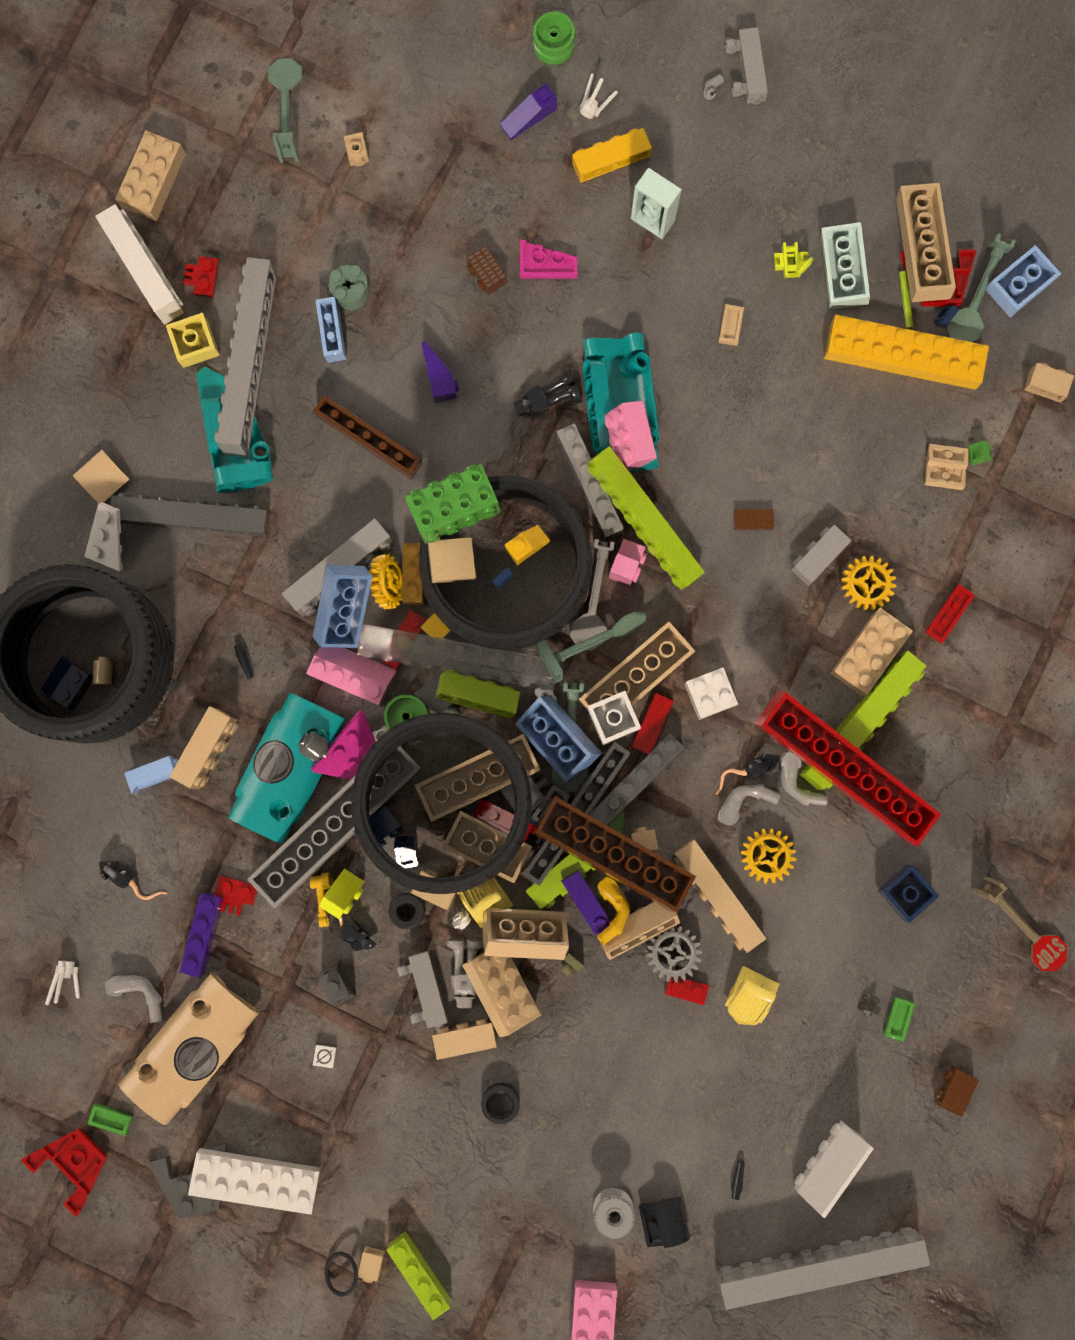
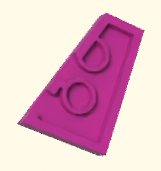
M520 239V279H577V257L556 250L552 251L543 248L541 245H533Z

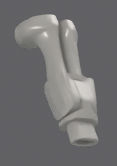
M464 938L447 939L446 942L447 947L453 949L455 956L454 974L450 978L454 999H456V1008H472V999H475L476 993L462 966ZM467 939V961L476 957L478 950L484 947L482 939Z

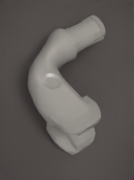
M784 752L781 755L779 765L781 766L780 777L784 790L805 806L809 804L826 806L828 801L827 794L813 793L810 790H803L797 787L798 768H801V760L791 752Z
M764 784L739 786L732 790L723 806H721L718 820L729 826L734 825L739 820L741 815L739 810L746 796H752L757 799L761 798L777 804L781 794L766 788Z
M122 974L113 976L105 982L106 993L110 996H122L126 992L131 991L143 992L146 998V1005L149 1007L150 1023L162 1021V998L148 979L143 976Z

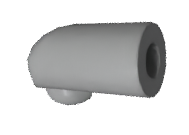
M721 74L705 82L703 95L707 100L714 99L716 87L724 83Z

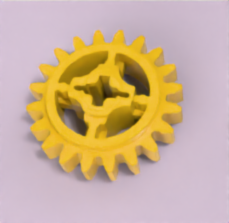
M390 554L378 555L377 558H373L374 563L370 564L372 568L369 570L372 575L370 586L372 596L376 598L375 603H379V607H383V609L397 608L400 605V600H402L401 568L398 566V561H394V557H390Z
M863 556L861 563L858 559H855L853 561L854 565L849 564L847 566L850 571H843V575L847 578L840 580L842 583H846L841 588V590H847L844 598L850 596L849 604L856 601L855 608L860 607L862 604L864 611L869 606L871 610H875L876 604L880 608L883 607L882 601L888 603L890 599L887 596L895 594L890 590L897 586L891 583L896 577L889 575L893 572V569L886 570L888 563L881 565V558L874 562L873 556L868 561ZM866 569L863 577L854 578L858 570ZM875 571L881 576L882 581L876 577ZM866 580H869V583L872 584L870 587L865 583ZM854 586L858 587V588L861 590V594H862L863 596H861V595L856 591V589H855ZM882 589L878 597L871 598L874 590Z
M772 828L769 829L768 834L765 829H761V835L754 831L755 838L747 836L750 843L742 844L747 848L746 851H740L741 854L746 856L740 860L741 862H747L743 869H751L748 876L752 877L756 874L755 881H759L763 877L764 884H767L769 878L773 884L776 882V877L783 881L782 874L790 875L787 868L794 869L790 861H796V858L791 857V854L795 853L796 850L789 849L793 842L786 843L788 836L785 835L780 838L781 831H777L774 835ZM764 840H773L779 846L770 848ZM758 845L759 854L753 860V850ZM766 851L769 853L775 852L770 856L771 860H763L766 856ZM783 853V862L778 867L777 859ZM766 864L771 868L772 872H763L757 866Z

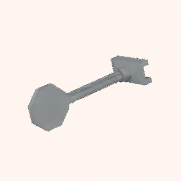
M595 539L594 548H597L596 558L598 559L588 613L573 621L570 637L575 644L607 631L604 623L596 615L605 559H608L609 551H613L615 542H610V547L608 548L607 542L601 541L600 546H598L599 540ZM603 641V642H601V643H599V644H597V645H595V646H593V647H590V648H588V649H586V650L592 651V650H594L595 648H597L598 646H600L601 644H603L605 641Z

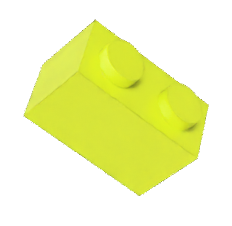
M344 868L324 895L319 907L340 919L343 914L347 915L353 907L352 901L354 899L358 900L364 890L361 888L365 881Z

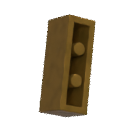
M403 543L402 602L404 605H424V592L419 573L421 543Z

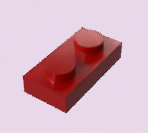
M671 977V980L667 982L664 994L704 1005L709 985L689 979L684 981L681 977H678V983H676L674 977Z

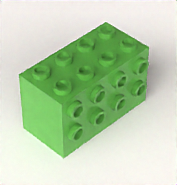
M482 464L468 466L465 469L466 471L460 474L457 472L452 473L446 477V480L441 482L438 480L433 481L425 489H414L405 497L425 544L438 541L443 536L452 535L464 527L473 526L485 518H492L500 512L497 498Z

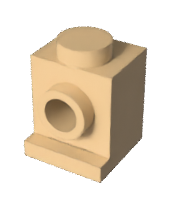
M363 133L344 136L350 165L362 166L369 162Z

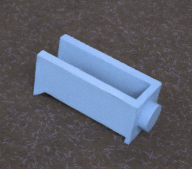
M167 756L125 772L131 794H137L140 789L170 779L169 776L176 766L178 759H175L173 756Z

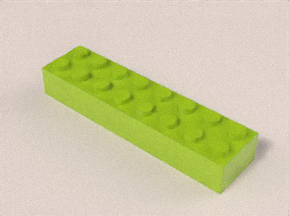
M909 651L898 655L877 680L870 692L862 698L837 728L836 732L859 750H862L860 746L864 742L867 743L874 736L873 730L877 727L880 728L886 722L887 718L885 716L899 706L898 700L900 698L906 697L912 690L911 685L915 681L918 682L924 676L925 672L923 670L927 666ZM808 765L799 774L817 790L829 789L832 786L829 781Z

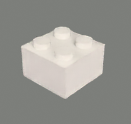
M724 668L684 683L698 720L738 705Z
M625 691L587 707L602 745L641 729Z

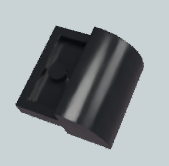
M682 1197L665 1198L658 1202L641 1203L639 1205L647 1247L664 1246V1248L683 1244L690 1239Z

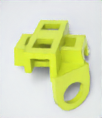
M785 242L782 245V253H774L775 271L783 270L784 278H799L812 264L813 258L810 257L806 260L808 252H798V242H794V246H786Z

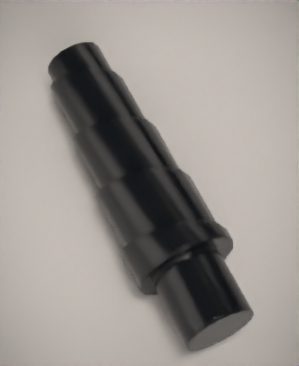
M241 643L234 645L235 655L247 679L253 678L254 675L246 650H243Z
M738 1160L732 1182L731 1198L739 1200L740 1192L743 1191L745 1161Z

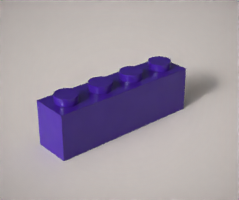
M208 892L200 893L179 973L198 978L205 974L221 915L220 909L223 897Z

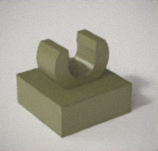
M568 951L564 959L567 964L562 968V972L567 976L573 969L580 972L584 967V964Z

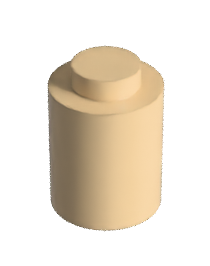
M98 657V660L93 661V685L112 686L114 662L110 661L109 657Z

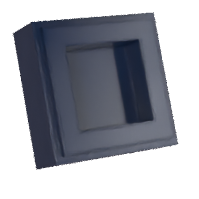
M955 305L943 308L933 323L937 327L948 325L959 309Z
M507 567L492 583L497 589H500L513 578V574Z

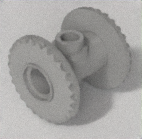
M614 1187L604 1189L596 1196L593 1203V1213L598 1231L612 1239L627 1235L635 1223V1212L630 1196L622 1189Z

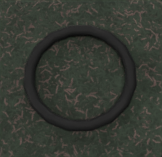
M343 1251L335 1252L331 1255L325 1266V1281L333 1294L340 1297L348 1296L354 1291L358 1281L356 1263L349 1254ZM338 1256L347 1258L353 1267V1284L346 1292L337 1291L332 1286L329 1278L330 1264Z

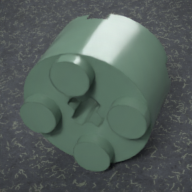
M343 265L331 272L329 289L332 297L336 298L338 305L346 310L361 308L370 296V287L364 272L356 265Z

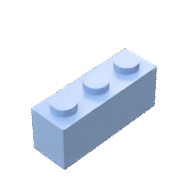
M335 297L317 299L316 307L324 357L328 363L347 360L337 300Z

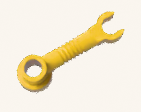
M330 872L322 873L321 876L310 877L311 889L316 888L318 898L319 927L330 925L328 912L319 907L325 895L324 889H329L333 884Z

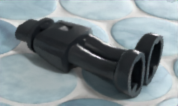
M570 369L563 372V376L557 381L542 388L539 385L532 388L524 396L520 397L521 400L514 402V406L520 417L525 414L529 416L530 414L547 412L549 407L566 399H572L577 404L583 402L573 375ZM562 387H569L562 392L546 397L548 394Z

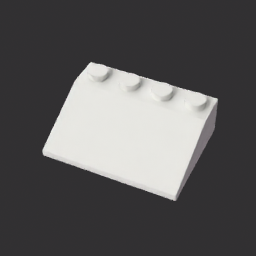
M840 1121L839 1124L836 1123L831 1128V1135L827 1141H822L818 1147L819 1152L817 1155L809 1159L806 1165L807 1169L803 1174L800 1173L794 1182L795 1190L824 1218L874 1149L860 1134L843 1121Z

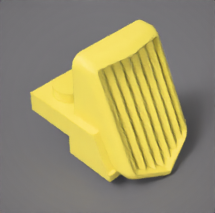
M495 877L478 887L457 893L480 928L483 927L482 921L487 908L509 909L514 906Z
M745 966L741 967L736 982L731 988L725 1003L729 1014L738 1024L757 1025L762 1023L775 1000L779 983Z

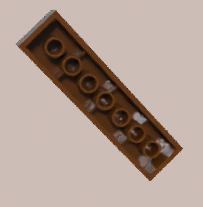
M556 796L550 797L531 832L671 912L678 913L696 878L692 873Z

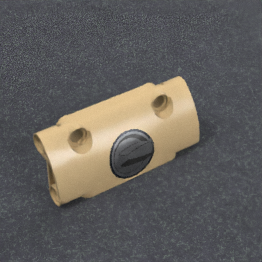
M210 973L199 989L189 994L136 1058L133 1068L119 1083L120 1089L145 1113L159 1123L168 1125L181 1108H186L242 1041L246 1034V1029L257 1017L259 1011L226 988L224 981L220 977ZM202 1000V1003L198 1005L194 1004L196 1001ZM144 1064H150L148 1067L142 1068Z

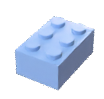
M1035 245L991 281L986 291L1011 318L1051 285L1061 273Z

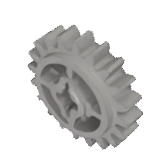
M672 927L670 932L666 930L663 932V935H657V940L654 938L650 939L654 946H647L652 953L646 956L653 958V960L648 965L656 966L653 969V973L660 971V979L667 975V982L671 980V977H674L675 982L678 983L679 976L686 981L685 974L693 977L691 969L699 970L695 963H702V960L697 958V955L703 953L700 950H696V948L701 944L693 943L696 939L695 935L690 938L688 937L690 930L683 934L682 927H679L677 932ZM674 938V942L669 947H660L664 941ZM682 940L689 945L691 954L682 951ZM674 949H677V952L681 956L675 957L674 960L672 959V956L666 952H673ZM658 954L667 958V969L661 965ZM679 962H689L683 969L674 971Z

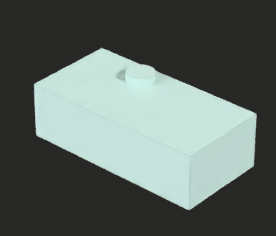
M648 168L635 186L631 219L663 239L675 222L682 189Z
M861 222L822 228L821 244L829 310L868 305L870 292Z

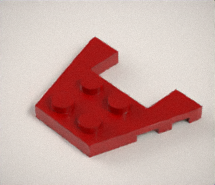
M976 249L958 250V268H953L956 288L951 299L920 302L921 307L960 306L962 304ZM901 251L899 258L907 272L904 251Z
M78 1128L21 1159V1162L32 1173H35L50 1159L78 1188L63 1204L77 1217L81 1213L108 1156L81 1128Z

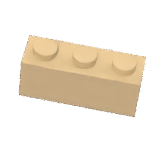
M487 1018L476 1020V1024L468 1025V1022L460 1023L453 1029H448V1026L437 1029V1032H434L432 1035L437 1060L497 1047L494 1026Z

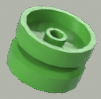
M561 12L545 13L537 19L534 25L533 48L536 56L541 61L552 65L561 64L568 60L574 51L575 28L571 19Z
M400 695L393 698L387 704L384 711V722L389 730L405 721V713L409 714L410 718L429 714V711L419 698L412 695Z

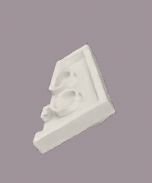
M103 502L98 504L84 556L119 572L123 570L120 556L122 545H120L119 538L121 533L120 509Z

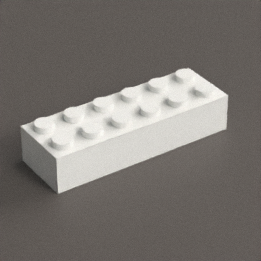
M113 205L96 215L95 217L163 324L165 325L184 313L181 309L183 303L178 295H176L170 282L166 279L162 269L155 261L152 253L145 245L144 240L123 209L119 210L116 205Z
M199 1148L196 1153L188 1195L312 1214L320 1167Z

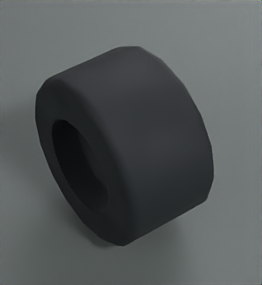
M406 892L399 894L392 900L388 913L390 920L395 926L407 930L416 927L422 922L426 909L420 897ZM404 903L412 904L415 909L413 917L409 919L403 918L399 912L401 905Z

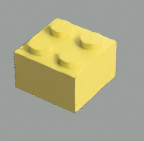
M203 313L166 325L177 360L183 368L220 356L209 322Z

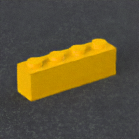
M644 128L632 129L625 135H616L604 143L598 142L588 149L577 150L572 154V164L580 183L651 157L652 147Z

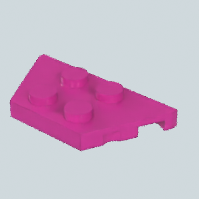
M359 710L328 747L329 752L324 759L320 758L312 766L311 770L313 772L350 780L356 775L364 756L376 742L364 712Z

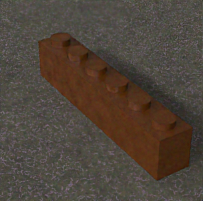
M325 395L314 408L313 412L318 419L410 480L414 478L423 465L420 458Z

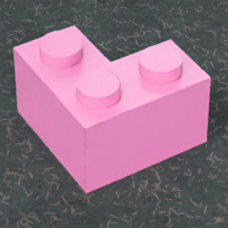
M623 539L609 578L631 586L632 581L636 583L641 568L638 567L639 563L643 565L647 553H644L645 547Z

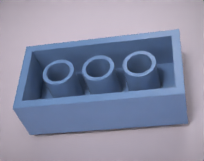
M327 564L313 632V638L320 647L358 648L372 581V575L365 566Z
M551 695L540 696L515 723L566 783L577 780L601 755L600 750Z

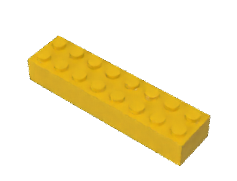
M835 315L830 325L824 359L976 390L983 381L989 346Z

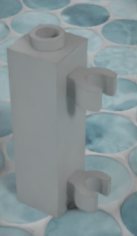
M758 27L741 29L738 32L737 40L729 39L726 41L727 45H725L726 54L739 51L743 83H733L732 96L738 97L745 94L746 104H760L766 100L768 90Z
M430 950L410 955L408 957L410 964L398 967L397 970L399 976L413 973L423 1011L411 1014L412 1024L426 1020L427 1028L433 1027V1030L445 1027V1023L448 1022V1016Z

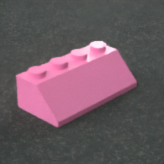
M320 647L314 655L306 674L381 707L397 671L346 648Z

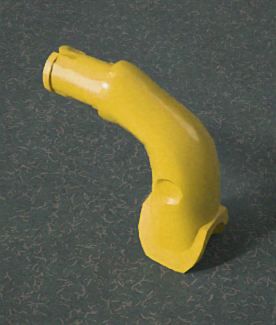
M608 877L599 882L598 891L601 899L604 902L608 901L616 909L617 916L609 922L610 925L597 935V939L603 946L616 935L620 936L630 913V905L625 895L620 890L618 884Z

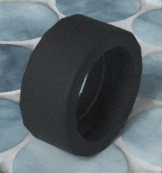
M495 1083L489 1086L484 1092L481 1101V1108L485 1118L495 1124H506L512 1121L518 1114L520 1106L518 1093L511 1085L506 1083ZM499 1091L510 1095L513 1104L509 1113L501 1116L494 1114L490 1110L488 1103L492 1094Z

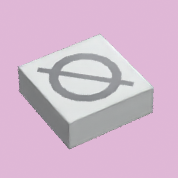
M316 1044L313 1065L333 1068L337 1047Z

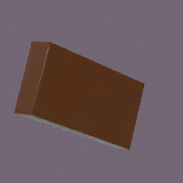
M774 509L734 510V530L774 529Z

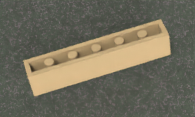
M692 839L674 853L676 856L673 859L675 863L696 876L692 885L696 884L700 889L697 893L704 902L708 900L712 906L709 910L715 918H721L723 921L721 926L728 935L731 933L734 936L735 940L733 943L739 951L744 950L748 953L766 940V937L695 840Z

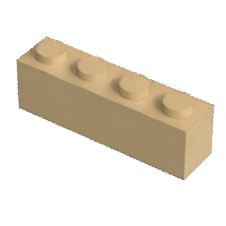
M652 902L645 907H639L634 913L630 914L620 936L616 935L605 946L602 944L601 946L608 959L611 960L680 923L676 912H671Z

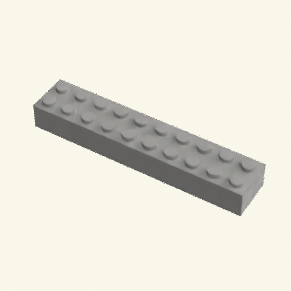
M247 257L246 264H243L242 267L244 278L243 283L241 282L239 285L241 297L240 301H237L236 304L238 315L237 319H234L233 322L234 337H231L230 340L232 352L231 356L229 355L227 358L229 370L228 374H225L224 377L225 393L221 395L223 407L222 411H219L218 414L219 430L215 432V442H217L224 455L248 458L277 280L270 260Z
M402 746L389 755L375 776L370 793V818L380 811L423 769ZM355 776L247 879L274 909L280 907L355 835L351 811L352 789Z
M905 1227L896 1233L883 1232L880 1236L873 1238L872 1236H864L859 1241L854 1242L845 1240L840 1242V1245H823L820 1249L813 1251L812 1249H804L799 1254L794 1255L785 1253L780 1255V1258H763L760 1262L753 1264L752 1262H744L735 1268L725 1266L720 1268V1271H716L723 1304L725 1309L728 1310L930 1266L925 1240L915 1229Z

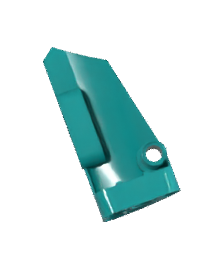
M204 366L196 374L217 493L245 490L273 481L270 448L264 441L255 417L248 458L226 456L219 448L217 442H215V432L219 430L220 425L218 423L219 411H222L223 407L221 395L225 393L226 388L224 385L225 376ZM257 449H262L265 451L266 454L263 456H259L255 453V451Z

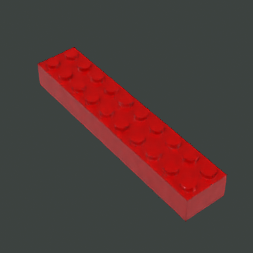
M778 691L755 721V725L907 843L918 847L941 816L940 812L787 692Z

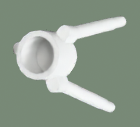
M593 73L590 75L583 101L579 107L580 113L589 119H593L594 116L598 117L606 105L618 94L617 91H614L598 108V102L595 100V97L603 83V78L599 80L591 98H588L594 78Z
M58 961L45 1005H49L56 983L54 1003H58L63 978H71V974H73L76 998H80L78 967H74L75 962Z

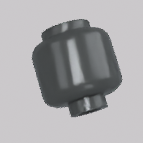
M316 732L305 733L298 743V747H300L299 752L312 761H317L320 758L324 759L329 752L327 748L328 740Z

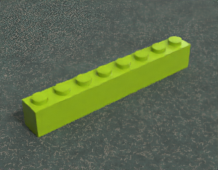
M610 446L586 464L589 473L598 480L601 489L608 493L614 506L620 509L626 522L633 526L637 536L645 542L649 552L658 559L661 568L667 571L675 586L681 590L705 573Z

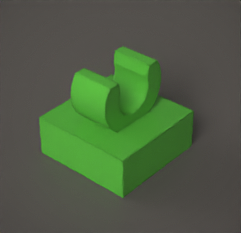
M989 441L968 445L970 465H977L992 460L989 452L991 450Z

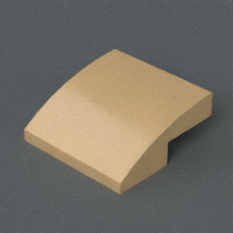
M929 444L924 485L963 490L965 488L966 468L968 466V449Z
M103 450L97 453L73 475L98 504L105 502L129 480Z
M471 538L428 542L432 583L476 578Z

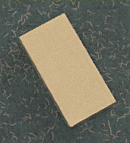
M725 304L718 343L738 345L744 307Z

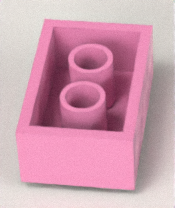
M643 401L622 403L605 414V425L608 428L610 445L627 470L638 469L657 458Z
M575 1280L571 1340L614 1339L617 1298L616 1283Z

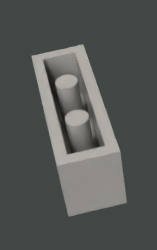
M835 525L830 529L826 527L819 534L821 539L817 543L813 541L806 548L808 553L804 557L800 555L793 562L795 567L791 571L808 586L852 541Z

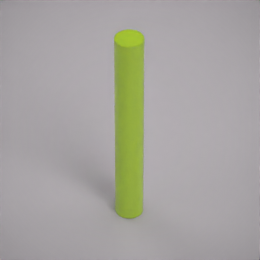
M901 271L899 272L905 326L906 329H912L914 325L907 272Z

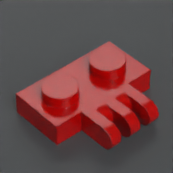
M199 256L198 265L185 264V269L192 272H184V277L191 279H183V284L194 286L193 293L195 296L214 298L220 263L219 259Z
M220 875L214 895L223 897L220 911L225 912L228 904L230 905L228 913L233 914L234 908L237 907L236 915L240 916L244 903L254 905L258 891L251 883Z

